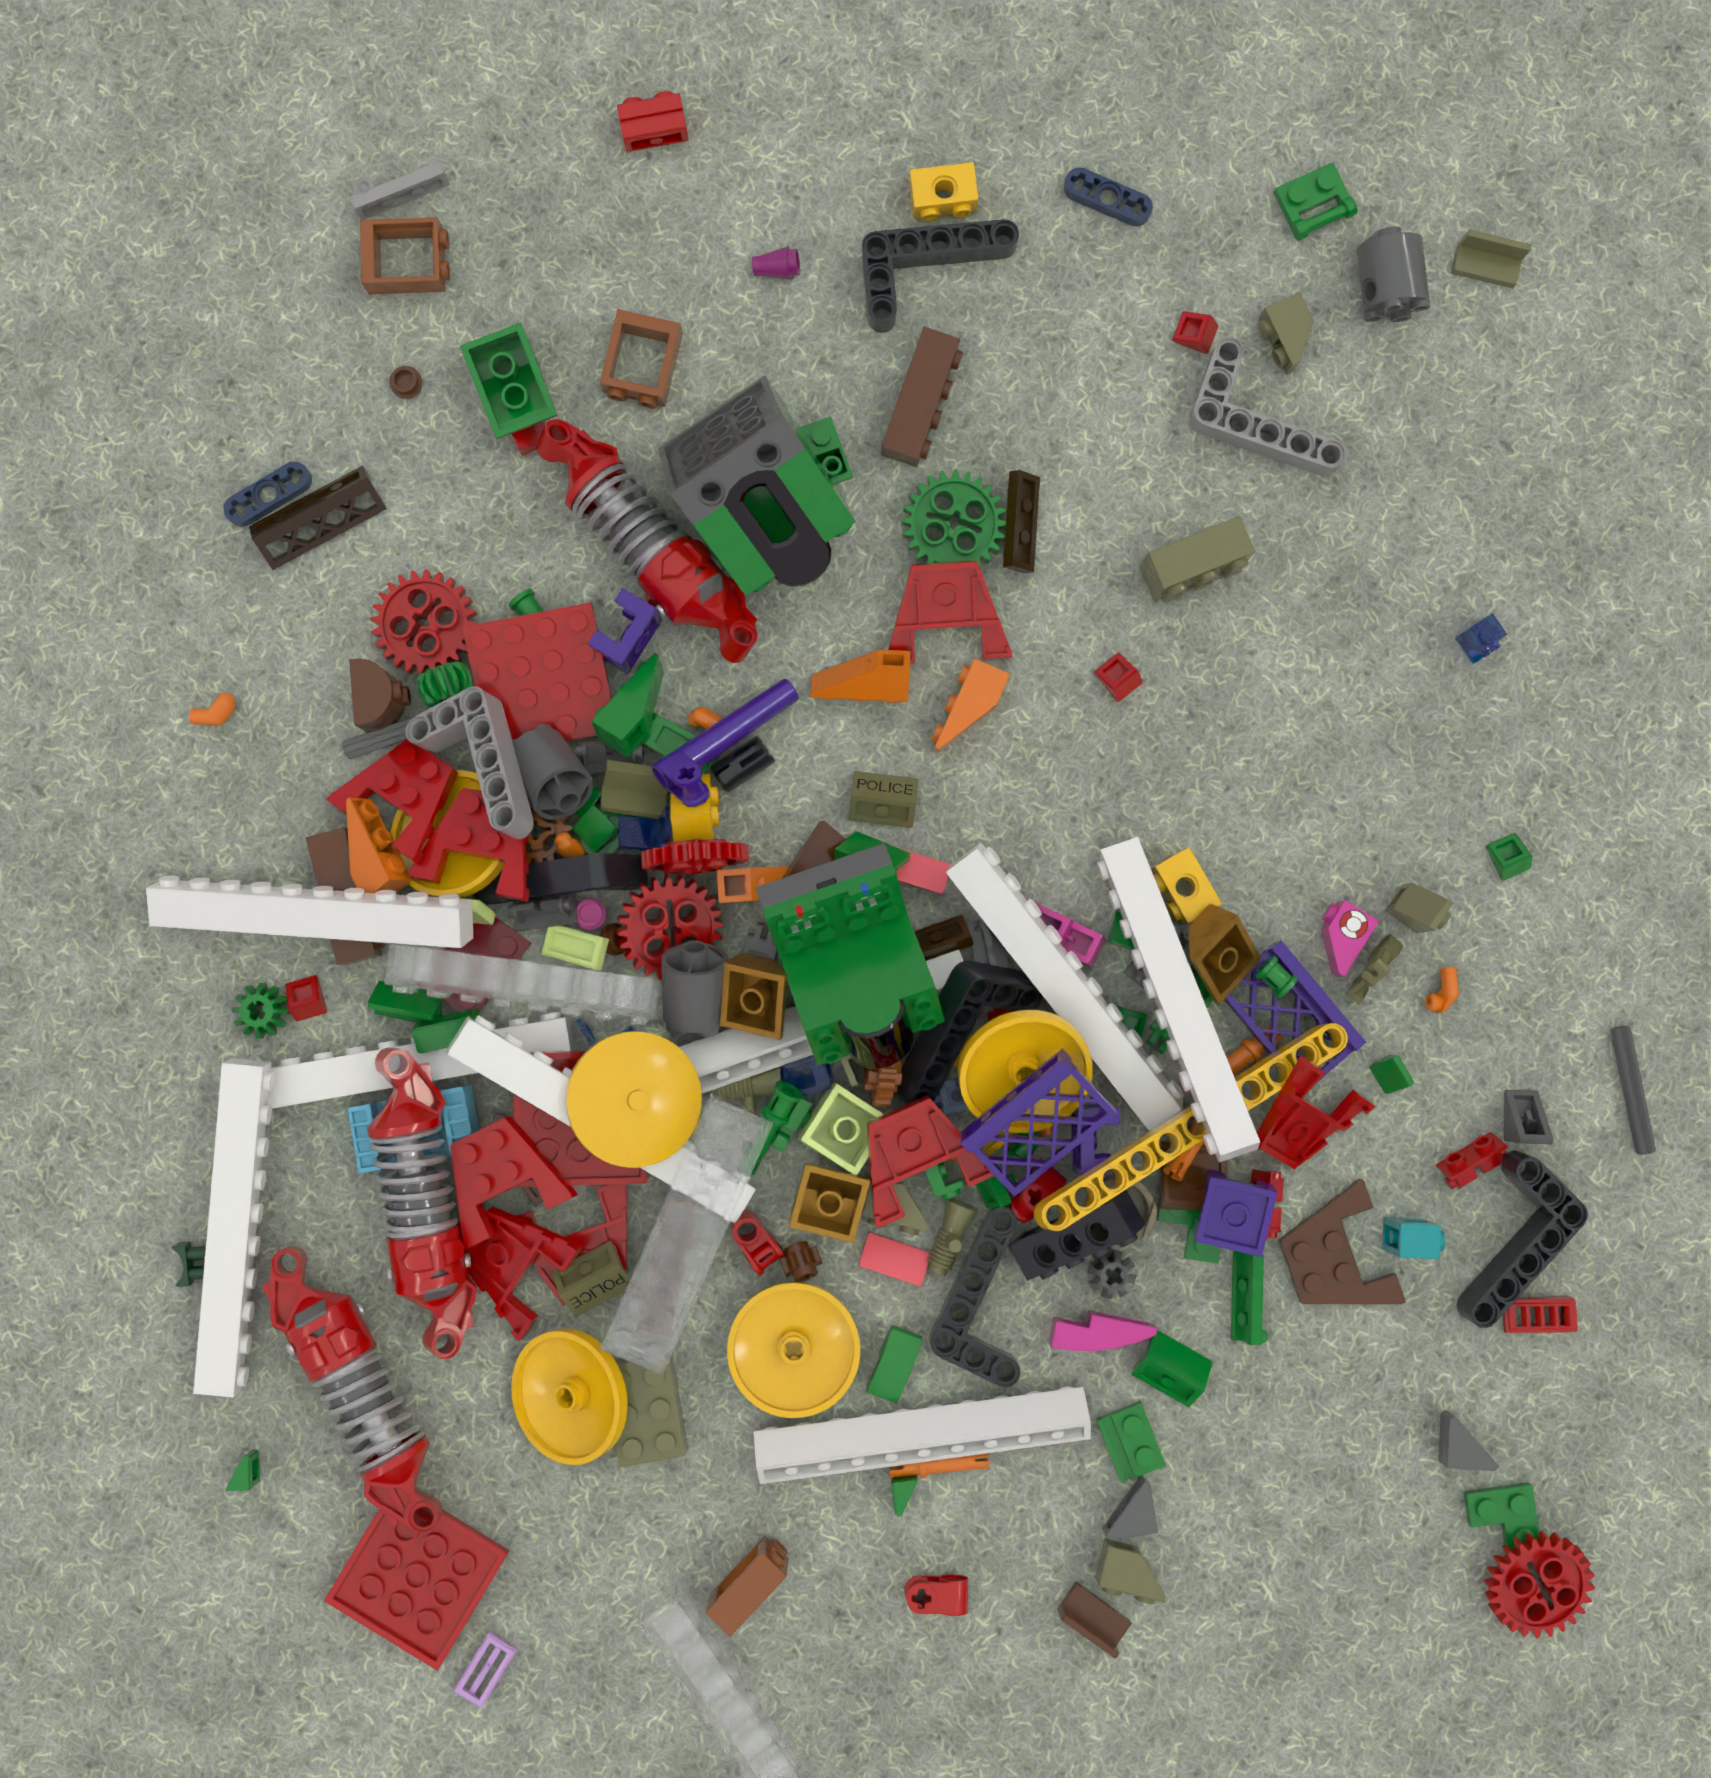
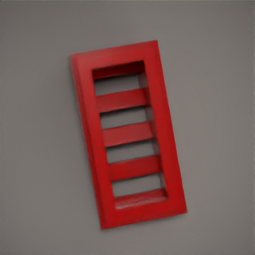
M1567 1295L1518 1298L1503 1314L1504 1332H1577L1576 1301ZM1520 1306L1522 1324L1516 1325L1515 1307ZM1529 1306H1534L1535 1324L1530 1322ZM1544 1306L1549 1308L1550 1323H1545ZM1558 1306H1561L1562 1322H1559Z

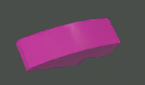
M1036 903L1042 913L1039 917L1047 927L1052 925L1058 931L1062 938L1060 943L1067 952H1074L1082 964L1093 968L1106 938L1102 934Z
M1088 1310L1086 1323L1053 1317L1048 1343L1051 1348L1071 1351L1114 1349L1138 1343L1155 1336L1157 1328L1152 1323Z

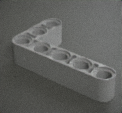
M1225 337L1218 341L1209 358L1190 413L1189 423L1191 428L1199 434L1318 475L1327 476L1334 473L1346 458V450L1341 442L1228 403L1243 358L1244 348L1241 342L1234 337ZM1219 352H1229L1234 360L1230 362L1223 360ZM1209 381L1221 383L1223 391L1213 390L1209 385ZM1205 410L1210 412L1213 421L1202 420L1199 416V411ZM1238 421L1243 426V431L1235 432L1231 429L1229 422ZM1267 431L1271 433L1274 442L1268 443L1263 441L1260 432ZM1291 442H1299L1304 448V453L1295 452L1291 448ZM1321 453H1330L1334 458V463H1326L1322 459Z
M472 686L418 714L409 721L405 730L407 739L430 753L441 752L468 738L491 826L514 839H523L529 835L534 824L503 705L499 699L479 687Z

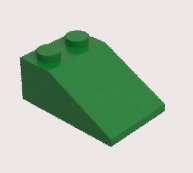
M521 322L460 346L496 439L558 416L538 361Z

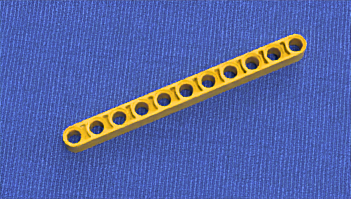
M1335 1023L1315 1026L1234 1077L1247 1110L1249 1111L1282 1089L1297 1062L1296 1052L1298 1048L1304 1051L1307 1059L1319 1066L1346 1047L1348 1036L1345 1029ZM1325 1031H1327L1332 1038V1042L1329 1047H1327L1323 1042V1034ZM1272 1065L1278 1070V1078L1275 1082L1269 1076V1069ZM1245 1082L1252 1089L1251 1096L1248 1099L1242 1094V1086ZM1190 1105L1040 1201L1034 1210L1036 1223L1044 1229L1053 1231L1067 1228L1204 1140L1203 1135H1206L1207 1132L1203 1122L1197 1123L1196 1132L1193 1135L1190 1134L1187 1129V1121L1190 1117H1194ZM1163 1134L1167 1135L1170 1140V1147L1166 1152H1163L1159 1146V1139ZM1135 1152H1139L1143 1159L1142 1166L1138 1170H1135L1131 1164V1157ZM1110 1169L1115 1175V1182L1110 1188H1107L1103 1182V1175ZM1082 1187L1087 1193V1200L1082 1206H1079L1075 1201V1193ZM1054 1205L1058 1208L1059 1218L1054 1224H1050L1047 1221L1046 1212L1049 1207Z

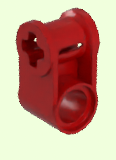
M1053 1167L1049 1168L1015 1197L1011 1198L1012 1202L1009 1204V1209L1014 1212L1019 1222H1030L1034 1219L1036 1205L1066 1184L1067 1179Z
M743 1210L735 1223L731 1221V1231L735 1242L759 1276L764 1274V1269L776 1260L786 1257L785 1251L753 1211ZM745 1222H750L755 1225V1228L749 1234H741L737 1231L739 1226Z
M954 1574L913 1576L906 1582L904 1587L907 1605L917 1614L966 1615L968 1614L969 1578L964 1575ZM918 1589H924L925 1594L922 1596V1600H916L915 1595L918 1594Z

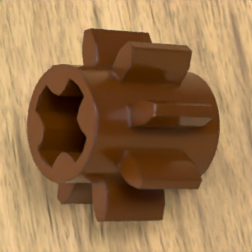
M807 1241L797 1242L784 1249L786 1257L780 1258L786 1277L793 1275L795 1282H802L815 1277L818 1274L816 1266L823 1264L817 1246L810 1248Z

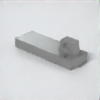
M440 161L379 186H375L369 176L352 183L354 196L349 198L359 218L365 220L447 187L450 184Z

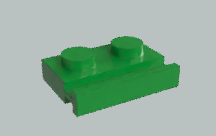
M1140 1401L1113 1411L1103 1417L1096 1418L1121 1483L1166 1466Z

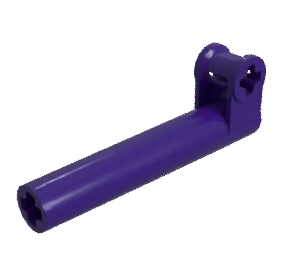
M786 678L771 686L652 764L651 769L656 779L687 807H696L705 803L710 796V791L701 780V767L798 701L799 696L796 689Z

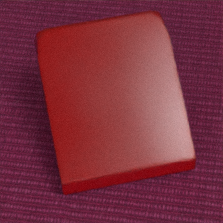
M1183 311L1172 341L1208 354L1219 326L1212 315Z
M542 422L512 433L522 456L537 450L536 447L544 429Z
M1119 652L1094 671L1096 677L1117 702H1120L1142 684L1139 671Z
M317 975L285 984L288 1011L295 1021L298 1022L327 1013V1007Z

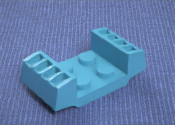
M472 1085L440 1090L446 1102L441 1113L443 1127L437 1133L421 1137V1140L442 1138L445 1142L439 1147L423 1150L424 1156L443 1153L451 1157V1144L480 1130ZM387 1101L347 1108L359 1174L382 1169L373 1164L374 1159L381 1153L371 1149L370 1145L372 1142L369 1140L367 1126L384 1108ZM394 1143L379 1144L377 1146L394 1147ZM396 1154L380 1162L397 1163Z

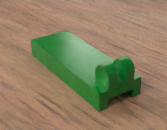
M1233 1251L1231 1340L1243 1341L1249 1345H1262V1343L1268 1340V1332L1262 1329L1264 1254H1262V1257Z

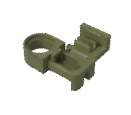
M1392 934L1387 935L1372 950L1363 972L1353 981L1347 992L1358 1005L1364 1000L1369 986L1375 985L1391 971L1388 965L1400 954L1403 945Z

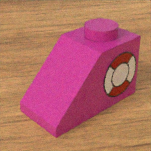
M1343 900L1338 901L1336 905L1331 903L1322 916V920L1325 923L1321 928L1331 973L1336 977L1346 976L1379 922L1358 907Z

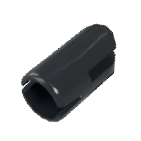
M755 736L712 764L710 768L718 782L723 786L722 788L729 793L775 763V759L769 754L767 747L762 744L760 737Z

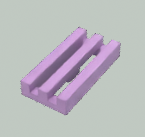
M491 1630L453 1692L481 1709L518 1649L514 1644L510 1645L507 1643L506 1639L497 1637L496 1633ZM490 1643L495 1645L494 1650L468 1691L464 1688L465 1683ZM503 1650L507 1653L481 1697L476 1696L477 1689L498 1654Z

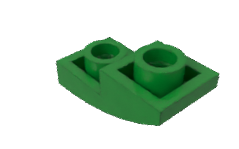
M893 1325L891 1326L879 1350V1360L866 1385V1393L895 1403L898 1402L922 1343L921 1335Z

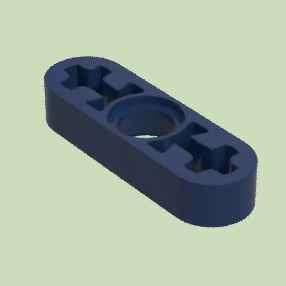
M1074 168L1066 176L1064 192L1069 199L1131 226H1142L1149 220L1153 204L1147 195L1085 168ZM1078 178L1084 180V187H1081L1079 191L1073 189V182H1077ZM1093 184H1096L1098 186L1095 189L1093 198L1089 197ZM1104 190L1113 191L1117 201L1114 204L1106 205L1101 202L1099 194ZM1124 196L1127 200L1123 210H1120L1119 207ZM1137 203L1141 204V211L1143 212H1140L1138 216L1133 215L1132 207H1135Z
M289 462L229 497L224 504V515L236 526H248L306 492L311 487L312 475L303 464ZM293 471H296L298 474L303 473L300 476L301 483L298 485L293 481L289 482L292 479L291 473ZM280 479L284 484L287 483L286 485H284V487L288 490L286 493H284L283 488L276 482L277 480ZM272 486L275 487L277 492L275 499L269 503L262 502L260 499L262 489ZM251 495L253 500L260 506L257 510L253 505H250L253 503L248 499ZM237 504H241L243 507L248 506L244 509L245 516L242 518L237 514L233 515L237 512L235 507Z

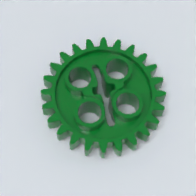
M954 469L951 478H947L945 472L941 471L939 481H936L931 475L928 476V487L918 483L916 488L920 495L910 493L908 497L914 506L905 505L903 512L911 517L903 518L901 521V525L910 527V529L903 532V538L913 539L907 547L908 551L919 550L915 560L919 561L924 557L928 559L927 563L976 560L980 568L979 559L989 563L992 558L988 550L997 553L1000 547L994 541H1003L1005 535L997 530L1006 527V521L998 519V517L1005 513V508L995 507L1001 497L995 496L991 498L989 496L993 486L981 488L983 479L981 476L974 483L971 482L969 471L963 479H960L957 469ZM940 496L946 497L950 500L951 507L947 510H941L936 507L934 500ZM971 505L977 506L982 512V517L971 519L967 516L965 509ZM926 514H933L940 519H929L926 517ZM952 517L958 518L959 525L956 527V530L951 529L950 522H948ZM930 527H936L942 532L943 536L938 541H931L927 538L925 530ZM967 527H978L981 529L982 532L976 533L974 530ZM961 536H967L972 540L973 548L962 550L958 547L956 540Z

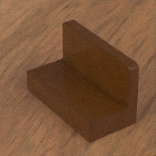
M1076 1581L1057 1608L1061 1620L1116 1659L1120 1654L1117 1644L1131 1626V1621Z

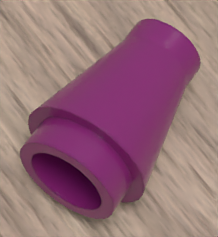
M787 246L760 256H753L752 269L754 276L792 279L793 276L800 275L798 250L790 249Z

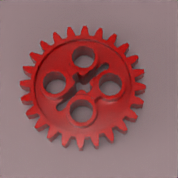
M427 569L424 570L422 578H419L414 570L411 571V580L409 581L402 575H399L400 585L397 587L388 582L387 585L391 593L387 595L379 592L378 595L384 600L383 605L373 604V608L380 615L370 618V621L379 625L378 628L371 631V634L375 637H382L375 644L376 647L379 649L387 648L383 657L387 660L395 657L393 665L398 669L405 663V671L408 674H411L415 667H417L418 674L426 672L427 668L432 669L436 666L449 663L451 659L456 662H462L458 653L460 651L467 653L462 627L475 625L476 623L470 621V618L478 615L475 609H467L473 603V600L470 597L462 598L466 590L462 586L454 589L456 581L452 577L444 583V575L441 572H438L434 579H432L431 573ZM419 594H426L427 601L424 606L415 608L413 606L414 598ZM437 599H441V603L435 607ZM447 611L454 612V619L450 624H440V618L443 613ZM421 618L424 620L428 619L430 625L428 627L421 626L419 620ZM401 621H408V631L402 635H396L395 628L397 624ZM429 638H435V648L431 652H423L422 645L424 641ZM414 639L413 646L408 647V643Z
M693 839L667 843V846H662V848H651L652 850L641 852L642 869L661 870V872L664 871V874L683 873L696 875L699 873L715 872L722 870V867L749 862L748 844L740 842L731 843L725 839Z
M665 874L661 884H659L655 877H651L652 887L650 888L640 883L639 886L642 893L638 895L630 891L629 895L633 900L632 904H621L627 915H617L618 921L625 925L616 928L617 934L625 937L618 944L621 949L628 948L624 953L627 960L635 958L632 965L636 970L644 965L643 972L647 977L656 970L658 980H662V955L669 949L670 938L665 931L669 927L666 910L667 900L672 901L670 917L675 924L671 928L674 946L680 945V941L686 936H693L694 941H702L714 945L712 943L713 940L723 939L722 935L715 931V929L724 926L720 919L715 918L722 913L719 907H712L716 899L713 895L705 897L708 890L704 885L696 890L697 882L694 879L689 880L685 885L682 875H678L675 883H673L669 875ZM685 904L693 905V910L688 916L678 915V910L681 906ZM649 908H661L660 914L656 918H645ZM651 940H662L660 948L654 951L647 950V945Z
M1540 1531L1537 1539H1534L1527 1532L1526 1541L1522 1543L1517 1537H1514L1515 1547L1511 1549L1503 1545L1502 1548L1506 1554L1503 1557L1499 1555L1493 1556L1498 1563L1497 1567H1487V1570L1492 1575L1491 1578L1484 1579V1583L1489 1588V1590L1484 1592L1490 1601L1488 1606L1502 1625L1506 1624L1511 1632L1518 1629L1523 1637H1526L1529 1631H1531L1535 1638H1539L1542 1630H1545L1549 1637H1552L1553 1628L1556 1626L1564 1632V1622L1568 1620L1570 1623L1576 1624L1577 1622L1573 1615L1576 1612L1585 1614L1586 1612L1581 1607V1604L1592 1602V1599L1586 1593L1595 1590V1586L1589 1581L1595 1577L1589 1568L1591 1565L1590 1561L1576 1544L1574 1545L1567 1537L1561 1539L1556 1532H1553L1548 1537L1544 1531ZM1528 1562L1531 1563L1533 1570L1539 1576L1538 1580L1552 1602L1551 1607H1548L1547 1601L1540 1593V1588L1527 1567Z

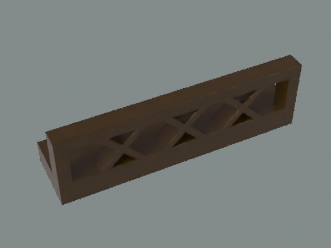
M362 465L250 525L249 529L253 542L272 570L387 508L373 486L369 474ZM367 491L376 503L365 510L353 507L356 497ZM333 509L346 512L344 520L337 525L325 522L327 513ZM305 524L317 527L315 536L309 540L296 537L298 528ZM276 540L288 542L286 552L275 558L266 547V545Z

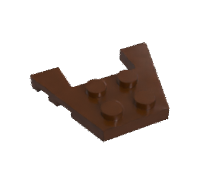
M1363 1179L1353 1182L1340 1195H1336L1327 1205L1315 1214L1310 1215L1279 1239L1301 1304L1406 1303L1395 1273L1363 1283L1341 1219L1373 1208Z

